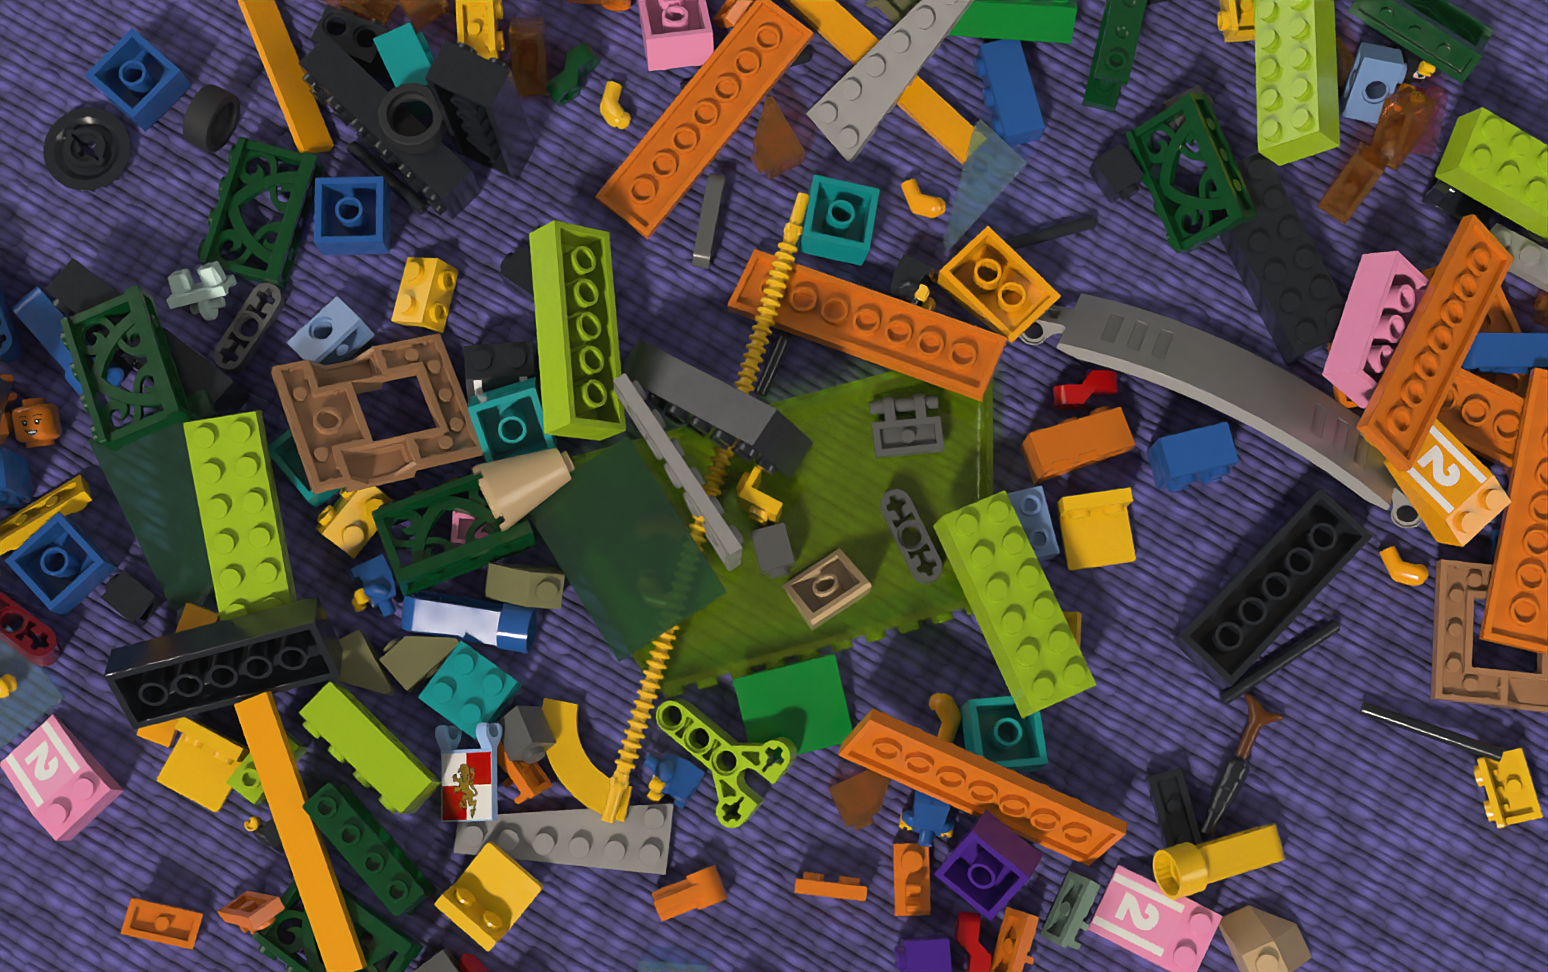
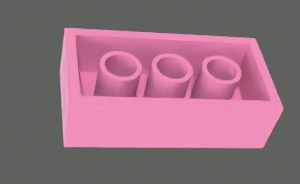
M1399 251L1362 254L1322 373L1326 379L1360 408L1367 407L1430 283Z

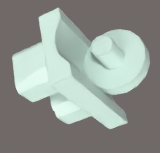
M218 261L207 263L197 269L202 281L200 283H194L189 269L175 271L168 277L172 294L166 300L170 309L191 304L190 310L192 314L201 313L202 317L207 321L217 318L218 308L225 307L226 305L225 299L221 296L227 295L228 288L237 284L234 274L225 276Z

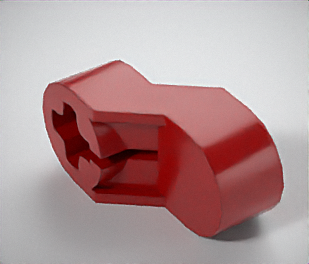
M1092 370V372L1086 374V379L1082 384L1055 386L1053 388L1054 408L1058 410H1079L1085 407L1084 403L1089 396L1117 394V372Z
M959 910L954 939L955 943H959L967 952L965 972H990L991 952L986 951L978 942L980 913Z

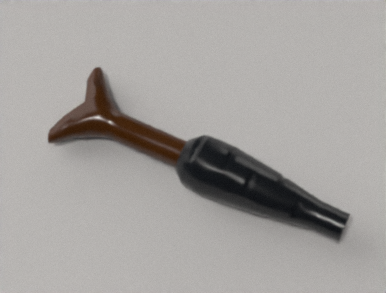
M1249 693L1245 694L1248 706V724L1234 755L1226 757L1219 768L1210 795L1205 819L1199 830L1201 834L1212 838L1218 823L1235 800L1247 779L1250 770L1247 759L1260 729L1267 724L1284 719L1283 715L1277 712L1265 711L1259 701Z

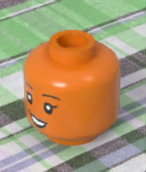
M44 397L22 400L23 407L16 408L12 412L16 440L20 443H26V448L55 444L54 439L59 438L62 434L58 407L51 403L45 404Z

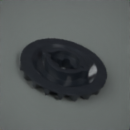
M86 107L70 111L60 117L51 126L46 135L43 145L45 165L50 174L68 189H75L79 192L85 190L95 192L96 189L101 187L108 188L109 183L119 180V175L123 170H128L127 162L132 157V142L128 134L129 132L115 115L106 110ZM77 139L85 145L94 146L93 150L99 160L97 161L94 157H90L87 154L84 155L83 147L77 142Z

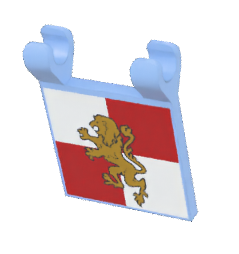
M479 723L476 726V736L481 749L456 750L462 736L461 729L456 725L449 727L447 725L438 726L435 730V737L441 749V822L498 821L497 747L502 737L501 724Z

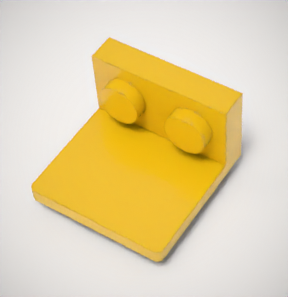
M1131 487L1062 497L1056 503L1065 560L1069 571L1129 563L1136 560L1127 506L1133 502Z
M187 716L179 718L174 728L182 732V735L159 773L157 781L213 812H220L233 789L226 782L250 753L249 747L195 718Z
M489 841L456 883L447 889L434 905L489 952L507 934L543 889V884L493 841Z

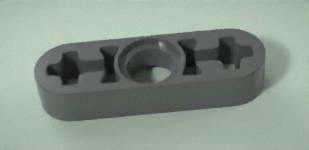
M713 173L708 175L693 253V267L710 268L725 191L726 176Z
M261 283L252 290L216 346L214 360L225 372L238 373L247 366L285 305L284 295L274 284ZM272 293L275 302L272 305L270 303L264 305L260 300L263 295L270 296ZM253 308H255L258 312H260L261 310V312L266 316L265 319L263 320L258 314L252 312ZM247 320H256L258 322V331L253 336H243L241 334L242 324ZM235 336L241 342L247 344V347L244 348L241 344H239L238 346V344L233 340ZM227 351L230 353L235 351L238 360L236 362L230 360L227 363L228 360L224 355Z
M899 489L886 492L880 503V512L913 579L921 584L933 583L942 572V561L911 498L906 492ZM890 498H895L897 502L903 501L905 504L902 506L901 512L904 519L911 515L913 520L904 521L896 528L893 523L899 522L900 519L895 510H887V507L890 505ZM908 527L917 529L921 535L920 542L915 546L904 544L901 539V532ZM924 546H927L929 551H923L922 555L927 563L933 562L935 564V567L931 570L932 576H927L925 572L919 574L917 569L920 567L921 561L918 555L911 559L908 553H916Z

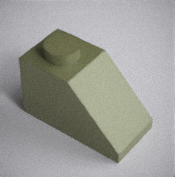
M488 562L484 597L525 607L561 609L565 574L557 567Z
M358 629L339 640L343 649L341 673L340 677L336 678L337 681L388 696H394L398 693L386 669L380 662V658L366 632Z
M405 636L401 640L397 637L383 649L385 655L379 660L406 691L414 693L440 669L460 640L449 637Z

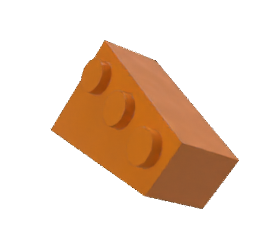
M1109 405L1091 411L1090 416L1079 419L1072 417L1058 423V425L1037 429L1028 433L1020 449L1035 485L1129 452L1136 444L1121 407L1110 409Z

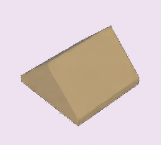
M840 548L782 585L811 631L869 594L872 588L870 582Z

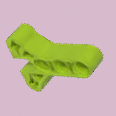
M683 698L663 702L656 711V721L659 727L712 771L719 800L716 807V816L718 821L727 828H736L747 822L765 801L746 784L744 775L747 768L757 771L771 784H775L783 778L797 758L796 746L785 737H778L766 743L736 741L692 703ZM672 706L678 707L682 713V719L679 724L673 723L669 718V710ZM698 728H702L708 733L709 742L707 746H701L696 741L695 735ZM779 747L782 748L781 757L783 759L770 765L775 756L773 750ZM724 751H730L735 755L736 766L734 769L724 765L722 760ZM743 799L737 811L739 815L732 816L733 807L731 805Z

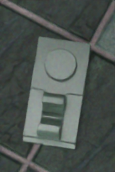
M1069 871L1039 936L1064 948L1069 946L1078 950L1081 944L1074 939L1079 928L1087 931L1089 925L1083 922L1084 917L1086 918L1090 907L1094 903L1100 884Z

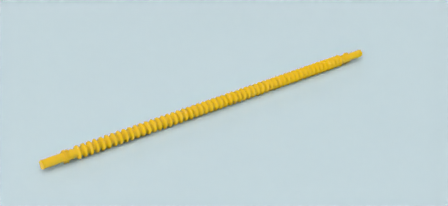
M805 193L797 194L790 220L785 224L783 242L778 243L780 251L775 252V256L778 259L772 262L775 269L769 271L772 278L766 280L769 287L763 290L766 297L760 299L763 306L758 307L757 310L760 315L755 316L757 325L752 326L754 334L749 335L751 343L746 344V348L749 351L743 354V358L746 361L740 363V367L743 370L737 372V376L740 379L734 382L737 389L748 395L750 391H754L752 382L757 381V377L754 376L755 373L760 372L758 363H763V359L760 357L761 354L766 353V349L763 346L769 344V340L766 338L772 334L769 327L775 325L772 318L778 316L775 308L781 306L778 299L783 298L784 295L781 290L786 289L784 281L789 280L787 271L792 270V266L789 263L795 261V257L792 254L798 252L796 242H798L799 236L804 229L802 223L810 198ZM720 447L713 448V451L716 453L715 456L710 458L713 465L707 467V470L710 472L709 475L704 477L707 484L701 486L708 497L712 495L716 497L722 494L719 487L725 484L722 477L728 475L725 468L731 465L728 458L734 456V453L731 451L732 447H728L726 451ZM692 515L695 522L689 524L692 531L686 534V537L689 538L688 543H683L686 551L680 553V556L683 558L682 562L677 563L680 570L679 572H674V576L677 579L671 582V586L674 587L673 591H668V595L671 598L669 601H665V605L668 607L666 611H662L664 620L658 622L661 625V629L655 631L658 639L652 641L655 648L649 651L652 655L651 660H646L649 668L648 670H643V673L646 675L645 679L640 680L643 687L637 690V693L640 695L639 699L633 701L636 704V708L630 710L633 718L627 720L630 728L624 730L627 737L621 740L624 747L618 750L621 757L620 759H615V763L618 765L614 775L610 778L609 785L611 787L600 819L608 823L614 824L624 790H627L629 786L630 771L636 768V765L633 764V760L639 758L636 750L642 748V745L639 744L640 739L645 738L642 731L648 728V725L645 723L646 719H651L652 717L649 714V710L655 708L652 700L658 698L655 690L661 688L658 684L659 679L664 678L661 671L662 669H667L664 661L665 659H670V656L667 654L668 650L673 649L670 642L676 639L673 633L674 630H679V626L676 625L678 620H682V616L679 614L681 610H685L683 602L689 599L686 596V592L692 590L689 582L695 580L692 573L698 570L695 567V563L701 561L700 557H698L699 552L704 551L701 544L707 542V539L704 537L706 531L702 524L704 522L702 516L697 518Z

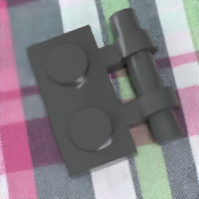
M916 393L909 398L893 399V396H885L879 401H869L870 415L883 414L885 420L884 422H874L871 425L875 459L940 453L944 451L941 417H927L926 409L938 408L937 395L924 396L923 393ZM914 411L915 418L896 420L895 412Z

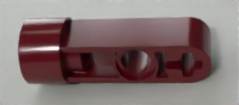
M0 591V639L37 666L46 667L54 664L61 654V647L54 631ZM15 620L23 621V625L18 630H6L10 622ZM32 636L39 644L45 646L48 643L49 646L46 649L42 647L36 649L31 639Z

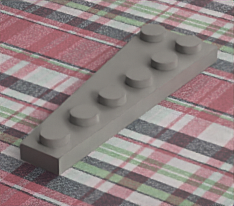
M921 0L806 113L848 162L852 163L877 131L878 125L887 113L892 111L897 104L896 101L905 89L913 83L917 73L926 61L931 59L940 47L942 40L949 35L974 0Z
M625 373L614 379V392L658 460L664 458L667 462L664 464V468L673 485L678 489L682 486L684 487L686 492L683 493L687 507L693 516L697 518L703 517L704 522L702 524L706 531L705 535L727 570L730 572L741 565L743 552L741 544L744 543L740 532L733 524L728 527L721 516L724 514V510L714 495L707 496L701 487L705 482L699 471L694 466L691 468L687 466L682 458L685 456V452L675 437L669 439L663 428L666 427V424L660 413L656 409L650 411L644 402L647 396L637 380L631 382Z
M674 804L629 806L625 823L615 821L614 824L600 820L601 815L591 809L498 814V821L458 822L454 853L478 855L489 841H493L513 859L666 875Z

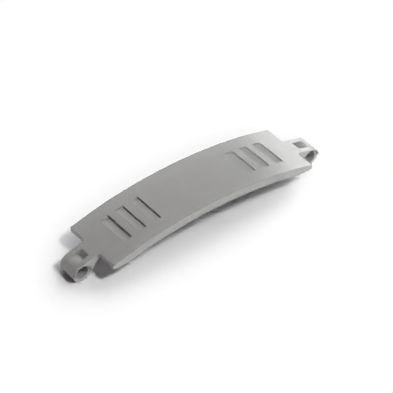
M1082 293L1075 308L1052 305L1035 321L1041 326L1033 323L1019 336L1027 344L1039 345L1051 335L1061 333L1062 336L1056 347L1057 349L1077 359L1105 366L1158 384L1225 413L1308 459L1364 500L1385 510H1388L1392 499L1391 519L1399 527L1414 528L1422 522V519L1383 463L1386 460L1385 456L1377 448L1366 442L1364 435L1356 428L1361 419L1358 415L1295 375L1230 342L1141 308Z

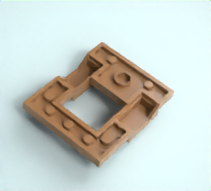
M440 333L373 346L350 361L323 365L308 359L272 367L271 374L313 494L345 487L347 493L413 478L417 470L483 455L467 409V402ZM416 375L436 428L373 441L356 394L382 389L383 382Z
M1443 559L1436 561L1430 699L1548 713V655L1537 653L1536 673L1472 667L1474 599L1486 601L1493 565Z

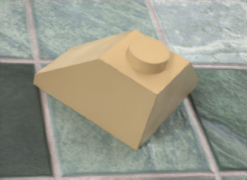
M1250 905L1224 915L1218 925L1240 972H1294L1312 958L1297 924Z

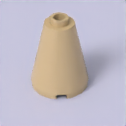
M557 448L472 467L474 475L481 473L483 478L478 480V484L495 519L502 516L505 521L499 525L502 532L509 529L571 480L569 472L575 470L566 451L560 453Z

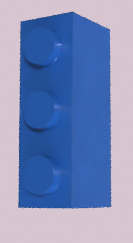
M1002 39L980 44L977 57L973 59L976 76L978 78L982 77L985 86L982 89L985 107H991L994 119H991L994 138H1000L1002 148L1040 140L1045 130V125L1020 40Z

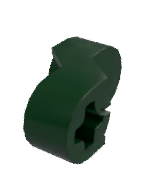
M589 43L580 44L567 52L565 70L547 84L545 90L557 106L565 105L578 97L581 91V78L593 71L600 63V58Z

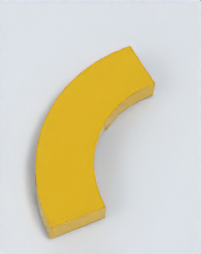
M544 698L542 710L556 741V744L546 751L549 762L565 788L587 808L602 815L611 787L609 785L610 778L592 764L583 750L578 733L579 705ZM628 786V789L624 790L615 821L622 823L626 821L632 786Z

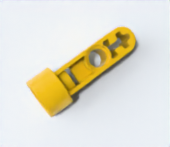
M1276 823L1246 829L1197 845L1184 842L1158 850L1153 857V872L1163 894L1169 899L1176 900L1202 892L1209 883L1280 862L1286 858Z

